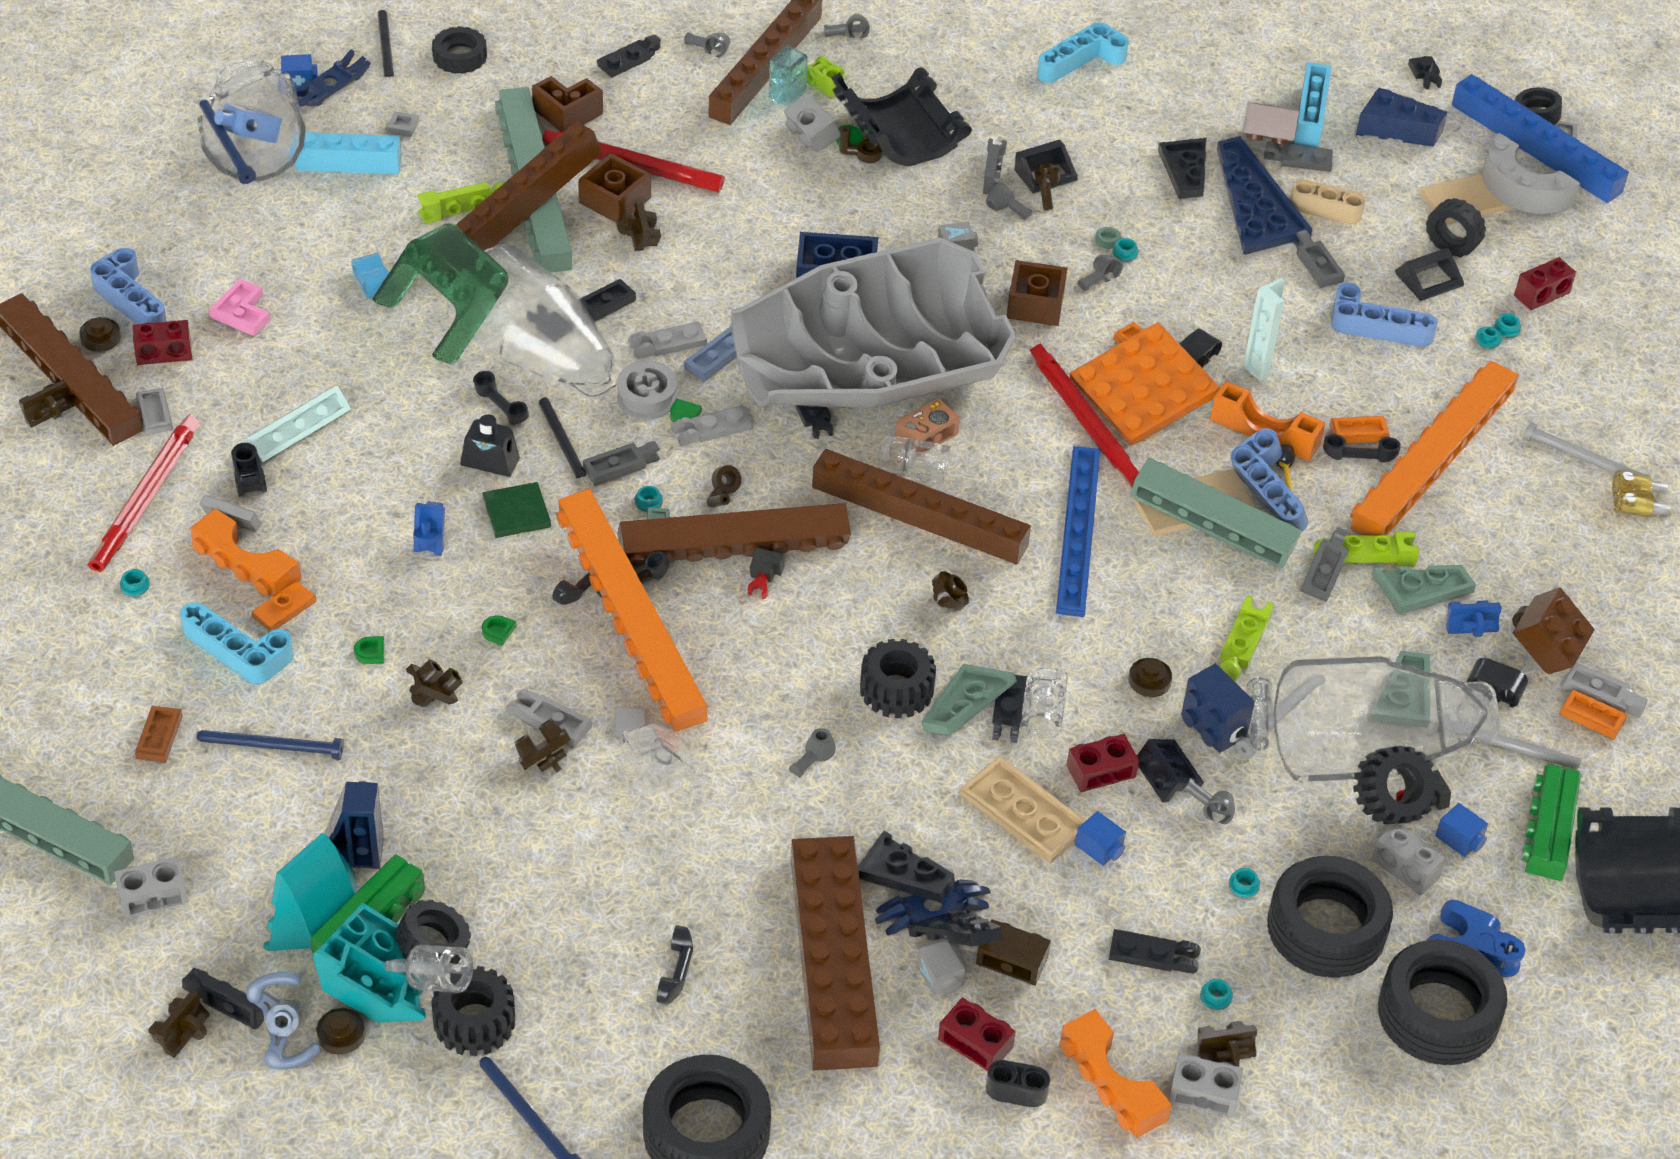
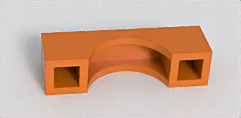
M1225 381L1214 396L1210 417L1211 421L1249 437L1261 429H1272L1276 432L1280 445L1292 446L1295 456L1310 462L1321 445L1326 423L1303 412H1300L1291 419H1278L1269 416L1256 405L1250 390Z
M216 508L190 528L192 546L199 554L209 555L220 568L227 567L232 570L240 581H248L255 585L258 592L264 596L270 595L273 597L296 580L298 582L301 581L299 562L281 550L251 553L239 548L236 545L238 541L236 521Z
M1093 1009L1063 1025L1060 1047L1066 1057H1073L1077 1062L1083 1079L1087 1082L1092 1081L1098 1089V1096L1105 1106L1110 1105L1114 1109L1120 1126L1125 1131L1130 1130L1138 1138L1166 1123L1169 1120L1172 1104L1153 1080L1134 1081L1114 1071L1106 1057V1054L1111 1049L1114 1032L1097 1010Z

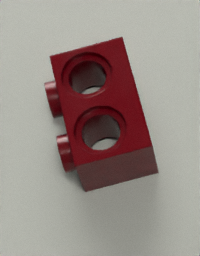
M1557 257L1521 273L1514 296L1532 311L1570 294L1576 271L1560 257Z
M188 320L132 325L137 365L192 360Z
M1120 734L1069 748L1066 766L1080 792H1085L1136 778L1139 759L1126 735Z
M962 997L940 1022L938 1040L988 1071L989 1066L993 1062L1003 1060L1014 1046L1016 1031L1007 1022L996 1019L985 1012L980 1005L971 1003Z

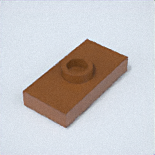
M151 706L135 750L136 759L167 762L183 717L182 709Z

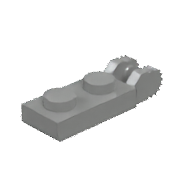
M698 321L648 333L641 331L630 335L628 342L632 348L635 347L633 353L635 358L639 359L705 346L707 344V337Z
M743 405L691 419L684 417L680 420H675L671 424L673 433L679 434L677 441L681 446L699 441L701 443L752 429V422Z
M526 689L519 691L517 699L523 704L530 706V708L515 701H511L506 706L509 714L536 728L552 718L561 729H566L571 738L568 744L574 747L592 728V720L542 694L539 696Z

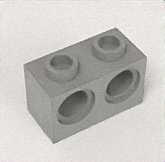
M1397 822L1377 839L1372 857L1375 863L1420 896L1440 878L1446 859Z
M178 856L159 859L155 862L131 866L114 872L125 918L188 903Z
M1178 1054L1169 1102L1234 1117L1243 1068L1233 1066L1230 1063H1218L1201 1059L1195 1055Z

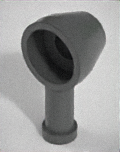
M856 13L850 16L846 24L824 25L825 37L847 33L850 38H855L851 32H863L860 38H865L869 34L870 25L864 16ZM855 21L861 22L858 25L853 24Z
M688 32L684 37V43L704 47L705 52L710 55L712 49L719 51L721 54L715 57L720 58L727 52L730 38L725 33H713L705 38Z
M996 183L986 198L987 206L994 211L1009 207L1020 215L1024 221L1032 215L1033 211L1015 200L1013 192L1003 183Z
M1098 255L1093 262L1095 272L1084 279H1079L1077 282L1078 286L1087 291L1090 286L1100 280L1110 281V279L1105 278V275L1110 272L1113 273L1114 278L1119 277L1123 269L1122 261L1111 255Z
M824 728L814 730L806 742V753L789 767L790 772L800 778L804 771L815 761L831 759L836 750L831 733Z
M1192 778L1184 784L1182 790L1185 793L1188 792L1205 805L1203 811L1207 819L1214 821L1212 812L1225 816L1218 823L1225 825L1232 821L1235 814V803L1231 793L1222 790L1211 795L1197 785Z

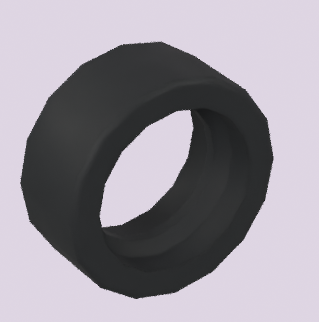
M1534 87L1520 92L1515 98V101L1553 125L1557 124L1561 119L1562 97L1552 89ZM1532 107H1545V109H1531V108H1532Z

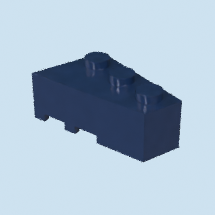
M1378 87L1360 113L1356 135L1378 136L1379 139L1384 140L1392 138L1402 140L1405 143L1434 147L1443 133L1448 112L1416 101L1413 98L1394 93L1391 90Z
M346 781L324 832L352 868L380 869L384 833L379 786L376 782Z

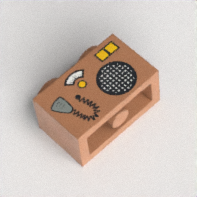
M937 398L896 421L895 439L917 458L956 436L959 430L960 416Z

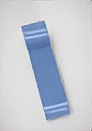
M130 248L117 249L91 265L90 273L95 292L135 324L167 322L164 304L134 280L139 275L134 250Z
M1344 282L1338 286L1331 319V326L1337 332L1426 347L1433 343L1438 321L1433 315L1360 302L1361 289L1359 286L1351 282Z
M1261 429L1232 450L1230 459L1240 479L1275 518L1290 523L1303 532L1308 525V518L1303 504L1270 468L1282 456V448L1278 436L1272 429Z

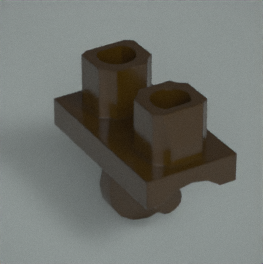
M636 201L633 215L623 214L618 219L616 226L618 232L631 236L634 251H643L645 245H658L661 239L660 229H654L657 223L656 212L645 211L643 202Z
M63 380L55 384L51 383L45 386L43 390L19 399L26 423L31 428L50 418L56 420L62 416V412L75 406L69 395L67 383Z
M431 659L421 667L411 663L406 668L407 673L411 674L414 678V685L410 687L409 691L412 702L415 705L424 707L431 701H435V699L449 705L458 701L454 691L463 681L457 670L449 668L443 672L441 666Z
M550 718L538 727L546 739L545 741L535 746L529 735L526 734L514 742L520 756L518 758L524 770L544 757L547 759L537 764L541 772L551 766L556 773L562 770L558 761L567 756L563 748L554 754L552 752L571 741V738L565 728L561 729Z
M190 991L185 998L175 997L169 1004L168 1012L170 1016L165 1022L155 1021L148 1029L153 1041L161 1045L165 1053L173 1058L178 1055L191 1038L202 1040L207 1035V1029L203 1024L209 1018L210 1013L201 1004L200 996L197 992Z
M1242 1021L1230 1022L1226 1029L1215 1031L1211 1026L1199 1027L1197 1056L1201 1059L1218 1063L1227 1062L1239 1067L1240 1059L1256 1057L1255 1040L1257 1029L1255 1025L1245 1026Z

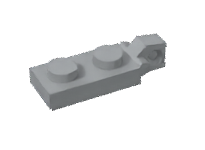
M1575 663L1570 669L1562 685L1564 690L1569 692L1572 690L1578 691L1619 711L1630 713L1639 718L1648 700L1629 689V684L1578 663Z

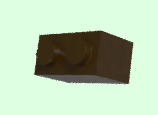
M991 919L990 922L1001 927L1003 939L979 945L976 965L1036 986L1049 957L1051 940L1037 933H1030L1013 927L1009 923Z

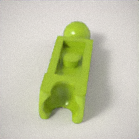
M487 182L438 193L435 190L420 193L417 195L422 206L418 210L419 215L422 217L423 223L428 224L441 221L444 216H455L461 212L473 210L505 182H497L493 185L492 189H490Z
M1395 532L1394 536L1346 535L1341 546L1349 550L1344 563H1395L1397 567H1414L1419 557V547L1413 546L1416 534L1414 532ZM1322 539L1315 542L1313 546L1314 554H1316Z
M1251 595L1246 596L1219 659L1222 660L1219 667L1234 681L1241 675V667L1248 668L1272 617L1274 608L1271 602H1268L1262 609L1254 608Z

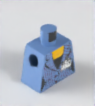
M226 103L224 109H218L214 116L215 123L223 125L226 131L238 136L271 143L277 142L282 118L259 108ZM255 120L257 122V127H253Z

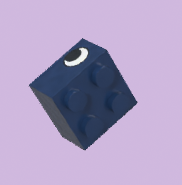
M1215 663L1188 678L1181 715L1188 727H1194L1201 734L1207 746H1213L1221 753L1235 745L1240 738H1247L1255 701Z

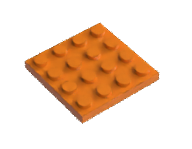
M1159 322L1069 373L1070 379L1130 445L1143 441L1211 401L1220 389V386Z

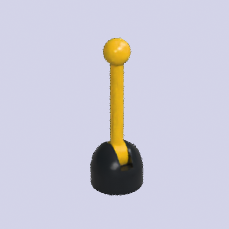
M1281 445L1282 456L1275 464L1284 470L1286 486L1293 492L1289 467L1295 461V451L1290 445Z

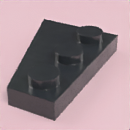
M1207 137L1160 142L1158 144V153L1178 199L1203 197Z
M885 830L858 866L859 879L939 903H942L955 884L954 873L928 857H919L912 852V847L906 843L900 845L892 840V835Z
M963 907L950 909L947 911V915L908 924L911 937L927 934V939L929 940L948 938V943L974 947L1003 939L1000 926L978 916L976 913L967 911Z

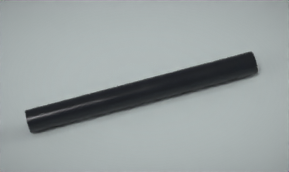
M380 10L377 15L384 77L394 76L388 16L385 10Z
M546 397L541 398L539 405L576 479L585 477L586 472L549 399Z

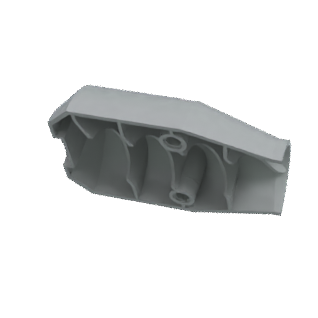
M941 237L820 265L749 304L732 309L731 312L732 336L739 368L752 398L762 407L781 404L871 409L988 380L995 377L1016 338V334L1006 314L997 316L994 306H990L987 300L986 290L982 285L985 271L976 253Z

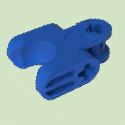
M1454 899L1444 903L1440 913L1442 922L1456 929L1461 936L1450 938L1441 934H1433L1427 940H1452L1468 945L1483 954L1496 967L1502 977H1512L1519 972L1520 961L1523 959L1526 950L1524 943L1519 938L1499 931L1501 923L1490 913ZM1510 945L1512 946L1511 952L1508 951ZM1502 962L1505 963L1504 968H1501Z

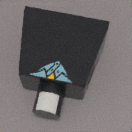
M483 415L480 419L473 421L465 436L460 465L511 477L520 459L513 429L496 424V418L493 415Z

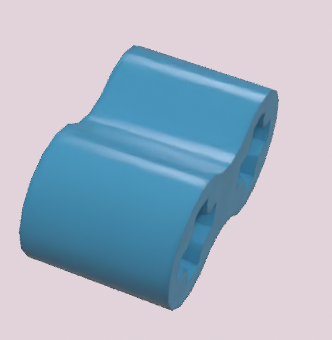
M378 253L351 260L353 274L361 285L367 299L394 291L391 275L384 267Z

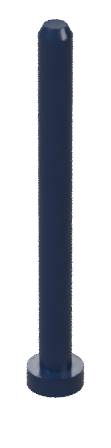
M202 99L199 107L237 169L236 176L239 182L242 184L253 182L256 178L254 169L246 165L223 125L215 123V112L210 103Z
M209 730L197 732V740L200 742L331 754L332 759L341 760L344 749V740L342 738H334L333 742Z
M481 1058L479 1061L481 1069L557 1159H581L576 1153L570 1154L491 1058Z

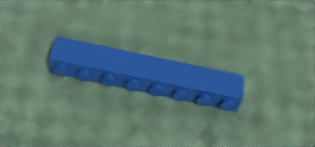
M1473 74L1456 84L1451 104L1453 107L1496 134L1500 133L1519 145L1518 148L1556 172L1560 170L1580 182V187L1608 204L1623 193L1629 171L1617 163L1609 160L1596 150L1580 142L1577 138L1572 137Z

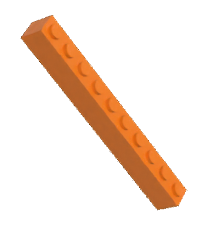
M1492 360L1484 368L1480 367L1476 371L1471 383L1466 382L1461 389L1460 395L1457 398L1454 396L1450 400L1447 409L1437 414L1433 425L1425 427L1420 439L1410 444L1406 455L1398 457L1392 470L1382 475L1378 486L1370 488L1362 504L1357 503L1350 514V518L1353 519L1350 529L1361 535L1387 536L1513 394L1519 374Z
M588 488L558 499L559 512H556L557 521L562 529L566 527L568 531L567 538L573 550L577 548L580 565L584 571H589V579L595 592L599 591L602 595L601 603L604 611L607 614L611 612L613 627L618 636L623 635L625 639L624 647L628 656H634L637 662L635 663L636 670L640 679H646L648 682V693L653 702L658 701L661 707L659 708L660 716L664 724L670 723L674 732L707 722V704L591 489Z

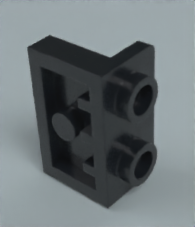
M1148 739L1137 754L1139 759L1138 767L1163 803L1169 802L1176 791H1183L1184 784L1190 778L1195 780V783L1200 787L1204 784V781L1175 739Z

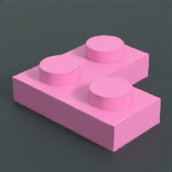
M239 279L209 309L211 319L256 336L270 321L269 312L253 306L263 296L262 287L243 279Z

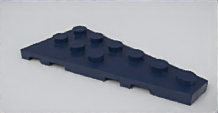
M1241 136L1218 141L1217 152L1243 255L1299 241L1296 232L1306 230L1311 237L1313 231L1311 226Z

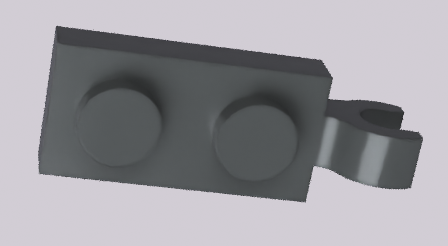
M991 138L988 140L983 194H989L991 188L1000 182L1001 172H996V170L1001 171L1003 155L1006 153L1007 146L1006 140H1002L1001 145L993 144V139Z
M1267 141L1264 160L1281 161V166L1331 172L1333 150L1298 144H1283L1281 148L1278 143Z
M1306 230L1296 232V236L1299 238V241L1294 242V245L1297 247L1296 254L1319 287L1323 288L1342 283L1345 274L1321 240L1313 242Z
M655 441L648 442L638 448L633 442L584 459L583 468L593 485L596 486L645 469V463L650 464L659 461L660 457L656 452L660 451V448Z
M1338 525L1330 541L1322 539L1300 591L1327 602L1349 552L1348 549L1341 547L1349 529Z

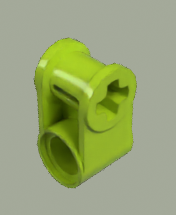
M819 56L814 63L800 68V75L803 81L830 97H836L833 93V89L836 87L831 78L840 73L845 81L844 69L832 63L824 56Z

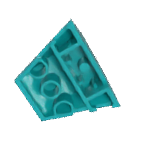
M323 832L276 874L271 904L276 909L274 916L267 924V928L271 930L270 940L266 941L263 946L267 951L311 948L310 938L357 892L356 872Z
M362 903L312 955L322 991L377 1023L422 1021L426 1017L425 1008L420 1006L419 996L423 993L422 985L418 983L416 972L420 966L406 958V955L399 949L400 946L396 943L395 939L398 924Z

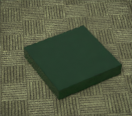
M538 482L482 492L495 538L551 528V520Z

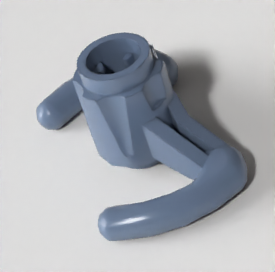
M285 971L272 972L258 977L249 983L246 989L247 999L262 1009L271 1042L268 1050L265 1052L264 1060L271 1069L286 1070L300 1067L310 1062L321 1052L320 1045L312 1043L303 1052L294 1056L284 1057L282 1055L287 1037L296 1030L302 1014L299 1012V1004L295 1000L277 999L264 990L266 987L276 984L299 985L302 978L296 973ZM280 1015L287 1017L288 1023H284L283 1019H278L277 1017ZM278 1036H282L279 1045H276Z

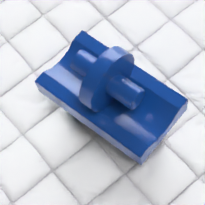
M428 501L426 504L417 503L415 505L413 552L431 551L438 556H442L445 527V507H443L442 503Z
M1488 600L1477 601L1475 604L1450 602L1447 612L1448 634L1472 633L1474 637H1482L1486 632H1499V616L1502 606L1499 602L1489 603Z

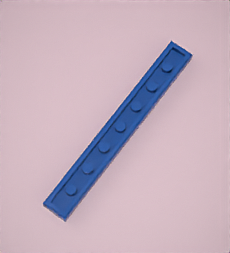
M1073 446L1056 614L1085 616L1101 449Z

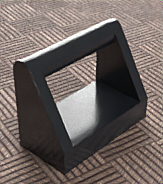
M1060 139L1016 152L1014 171L1033 194L1041 192L1040 185L1036 184L1032 172L1038 170L1039 166L1043 164H1059L1066 173L1060 175L1061 180L1059 182L1050 184L1051 188L1078 180L1067 149Z
M1449 247L1406 261L1395 270L1396 275L1420 301L1464 286L1463 278ZM1439 266L1451 279L1423 289L1416 273Z

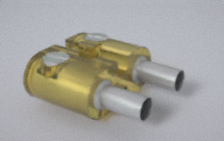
M1616 471L1612 480L1613 496H1616L1613 500L1614 511L1616 513L1650 517L1652 513L1669 515L1670 505L1654 503L1653 493H1651L1666 494L1668 484L1651 482V477L1647 475Z

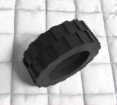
M458 26L444 29L439 34L437 33L432 40L433 61L439 69H443L445 72H452L453 74L473 72L481 68L486 62V39L478 30H473L470 27ZM456 46H465L471 48L472 51L464 54H454L448 52V49Z
M1453 198L1444 200L1429 214L1426 221V232L1436 248L1442 250L1449 247L1453 256L1463 257L1473 252L1485 238L1486 226L1484 218L1480 215L1481 213L1471 203L1469 204L1463 199ZM1447 218L1458 221L1464 227L1467 233L1464 238L1456 236L1448 229L1445 223Z
M420 900L416 904H411L406 910L396 929L395 934L397 936L395 939L396 943L400 946L401 952L410 961L415 962L416 965L423 966L432 971L433 969L444 971V969H451L455 964L457 965L470 943L469 939L471 938L468 923L465 922L461 914L455 911L456 909L445 905L443 902ZM427 926L437 930L446 938L447 944H439L429 940L420 932L419 927Z

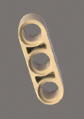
M1303 179L1294 182L1290 201L1299 212L1347 224H1357L1360 222L1365 206V197L1358 192Z

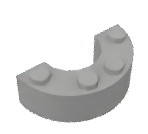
M1500 133L1495 135L1490 143L1482 170L1483 181L1493 196L1514 209L1533 214L1559 213L1574 205L1580 182L1560 170L1553 174H1539L1523 168L1515 158L1519 145Z

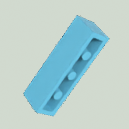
M1307 62L1294 144L1319 147L1331 73L1330 65Z
M297 132L294 145L296 170L399 174L402 158L400 136Z

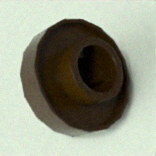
M107 317L90 319L80 327L79 331L82 345L91 351L109 350L115 347L121 339L118 323Z
M941 571L932 579L933 598L940 607L961 611L968 605V589L960 577L946 571Z
M1143 658L1132 664L1129 670L1128 682L1131 688L1145 697L1162 696L1171 687L1172 671L1165 662L1159 659Z
M336 1008L326 1012L318 1020L316 1027L318 1043L325 1051L331 1054L342 1055L351 1053L359 1048L364 1042L366 1035L364 1019L358 1012L349 1008Z

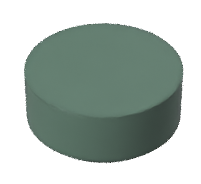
M1102 227L1097 230L1095 235L1096 244L1105 249H1113L1114 244L1121 239V233L1113 227Z

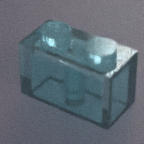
M787 45L770 60L769 98L775 103H781L789 107L806 93L807 54Z

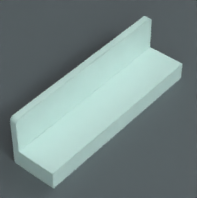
M1283 278L1258 289L1243 367L1260 382L1269 378L1284 305L1282 294L1285 280Z
M338 385L239 441L238 444L250 443L254 445L257 449L259 461L263 463L348 412L351 408Z

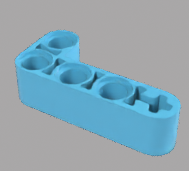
M1093 23L1043 52L1039 56L1037 77L1042 82L1053 83L1098 56L1110 64H1123L1126 61L1129 40L1126 36L1105 23Z
M191 602L184 605L180 610L183 634L253 684L267 682L293 660L291 635L285 630H272L256 642L201 603Z

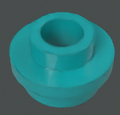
M1121 238L1114 244L1112 253L1114 257L1121 261H1132L1138 256V247L1134 240Z
M1505 313L1496 319L1494 328L1504 337H1515L1520 333L1521 324L1517 316Z
M1482 327L1477 330L1475 339L1481 347L1493 349L1501 344L1502 334L1493 327Z
M654 486L641 487L635 495L636 507L645 512H648V508H660L663 504V497Z
M139 569L126 571L120 580V589L128 596L142 595L150 587L148 576Z
M1240 868L1229 878L1230 890L1239 897H1253L1259 891L1260 880L1252 869Z
M1211 979L1202 986L1200 998L1208 1008L1222 1010L1231 1004L1233 993L1226 981ZM1218 993L1221 997H1215L1211 994Z

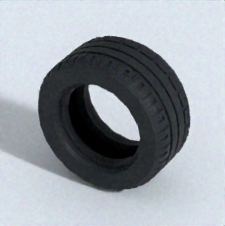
M1328 855L1307 858L1294 863L1279 877L1272 895L1267 917L1268 933L1277 951L1289 963L1300 970L1316 976L1329 978L1352 976L1369 968L1382 954L1393 919L1392 900L1381 880L1368 868L1353 860ZM1315 899L1333 900L1344 904L1352 910L1361 922V927L1356 931L1346 934L1328 933L1314 928L1305 921L1298 907L1305 902Z
M1435 939L1421 941L1405 947L1390 962L1378 998V1016L1389 1038L1401 1050H1404V1052L1414 1058L1441 1065L1467 1063L1480 1057L1494 1043L1507 1008L1506 986L1496 967L1483 954L1470 946L1452 940ZM1428 983L1448 985L1460 991L1470 1001L1475 1014L1459 1021L1437 1019L1422 1011L1414 1003L1410 990L1418 985Z
M702 1054L690 1056L668 1065L650 1083L644 1097L643 1140L648 1155L651 1159H762L769 1144L771 1128V1101L765 1085L762 1084L763 1082L758 1078V1075L753 1073L746 1065L720 1055ZM709 1099L718 1100L731 1106L741 1116L742 1124L736 1132L726 1139L709 1143L694 1141L683 1136L672 1125L671 1119L677 1110L687 1103Z

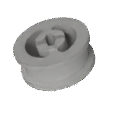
M645 360L629 364L621 370L617 377L618 405L626 414L639 419H655L668 414L677 398V378L675 373L665 364L656 361ZM659 387L664 389V391L659 393ZM632 388H635V394L630 391Z

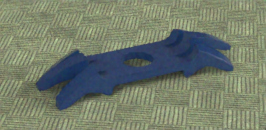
M349 50L342 60L334 62L333 67L309 82L307 80L300 88L290 89L289 92L292 96L303 97L296 100L294 104L296 106H320L327 97L351 81L359 80L371 63L368 60L365 62L366 58L362 56L354 64L347 67L355 54V51ZM327 78H333L337 81V84L328 86L323 81Z
M957 879L942 901L941 909L937 911L926 909L924 902L928 899L915 895L900 897L898 895L876 909L877 914H882L875 918L876 924H881L885 921L901 917L885 930L887 936L908 928L910 923L947 915V911L953 908L963 907L967 911L989 908L987 901L972 897L987 895L991 891L988 887L979 886L976 881Z

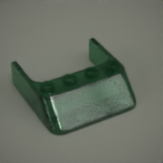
M445 223L407 244L372 300L379 305L391 309L398 306L417 275L421 274L455 307V319L432 354L436 360L453 364L458 361L505 290L509 277L507 271L459 227L451 223Z

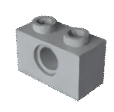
M808 93L783 110L787 118L785 122L787 128L792 134L798 132V137L806 148L811 146L818 152L840 137L835 121Z

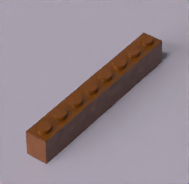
M791 0L709 95V118L728 125L735 121L821 19L822 0Z
M576 121L431 245L427 250L436 270L450 280L455 281L595 160L602 152L594 131Z
M21 293L0 303V328L53 384L61 380L67 383L68 392L75 407L113 446L142 432L140 421L143 420L140 410L128 403L123 392L117 391L112 386L109 378L106 375L102 376L98 372L93 361L87 360L77 345L73 346L68 341L66 334L62 330L58 331L48 315L44 316L33 300L29 301Z
M826 448L813 466L812 488L1016 565L1028 548L1030 524Z
M846 503L621 521L617 536L631 565L639 567L643 566L646 558L655 551L663 552L669 559L670 564L675 560L687 559L689 562H696L708 557H715L716 559H727L732 555L753 557L756 547L780 554L790 550L810 552L819 547L836 550L848 543L851 530Z

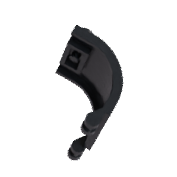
M923 67L917 68L905 85L888 95L873 99L858 97L852 88L848 89L840 73L831 78L836 87L833 89L839 102L845 101L843 105L851 117H857L855 122L862 132L867 130L868 134L866 136L872 146L876 147L878 145L885 156L896 164L913 166L941 158L957 148V143L968 137L972 132L971 126L964 121L960 112L953 111L949 113L933 93L937 88V83L933 78L929 77V73Z
M1579 807L1577 812V831H1575V865L1578 886L1588 920L1593 925L1603 928L1604 933L1621 934L1623 933V928H1634L1635 933L1652 934L1654 933V928H1665L1666 933L1680 934V807H1670L1668 816H1613L1611 807H1600L1599 810H1591L1590 807ZM1591 823H1598V831H1589Z

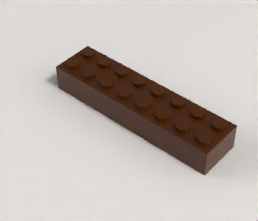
M854 836L792 839L790 860L812 1070L878 1067L880 1044Z

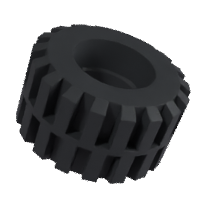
M888 639V643L881 641L876 644V648L871 647L868 649V653L864 655L862 660L860 694L861 697L864 696V703L867 706L872 704L871 710L876 713L882 710V716L889 717L890 713L895 714V718H901L903 713H906L907 717L914 716V710L918 713L924 711V705L929 706L931 697L933 698L936 665L934 664L933 656L928 655V650L925 647L919 648L918 643H908L906 639H901V641ZM899 675L908 679L897 680L888 676Z
M1394 746L1375 750L1376 752L1366 755V760L1361 761L1357 766L1361 771L1356 772L1353 778L1358 780L1357 785L1353 786V791L1359 794V797L1356 798L1357 804L1365 806L1362 811L1366 815H1372V820L1376 822L1383 821V824L1390 825L1396 822L1400 824L1417 821L1423 818L1422 815L1428 814L1432 810L1429 805L1436 803L1437 797L1434 796V792L1439 791L1440 785L1435 784V779L1439 777L1437 772H1432L1431 768L1434 764L1431 760H1424L1426 754L1422 751L1415 752L1414 747ZM1393 768L1402 775L1405 782V792L1399 802L1392 798L1387 787L1388 775Z
M465 966L463 971L458 972L457 969L451 971L449 978L444 976L440 980V986H435L431 1000L434 1032L436 1031L440 1042L444 1040V1045L448 1050L455 1046L456 1054L463 1055L465 1050H469L470 1056H477V1051L483 1050L484 1055L491 1053V1046L494 1045L497 1049L502 1047L503 1038L507 1041L509 1040L511 1029L514 1030L515 1002L512 986L507 984V979L503 975L497 977L496 970L490 969L485 971L484 966H477V969H470V966ZM471 1004H480L489 1008L486 1012L474 1016L458 1012L461 1008Z

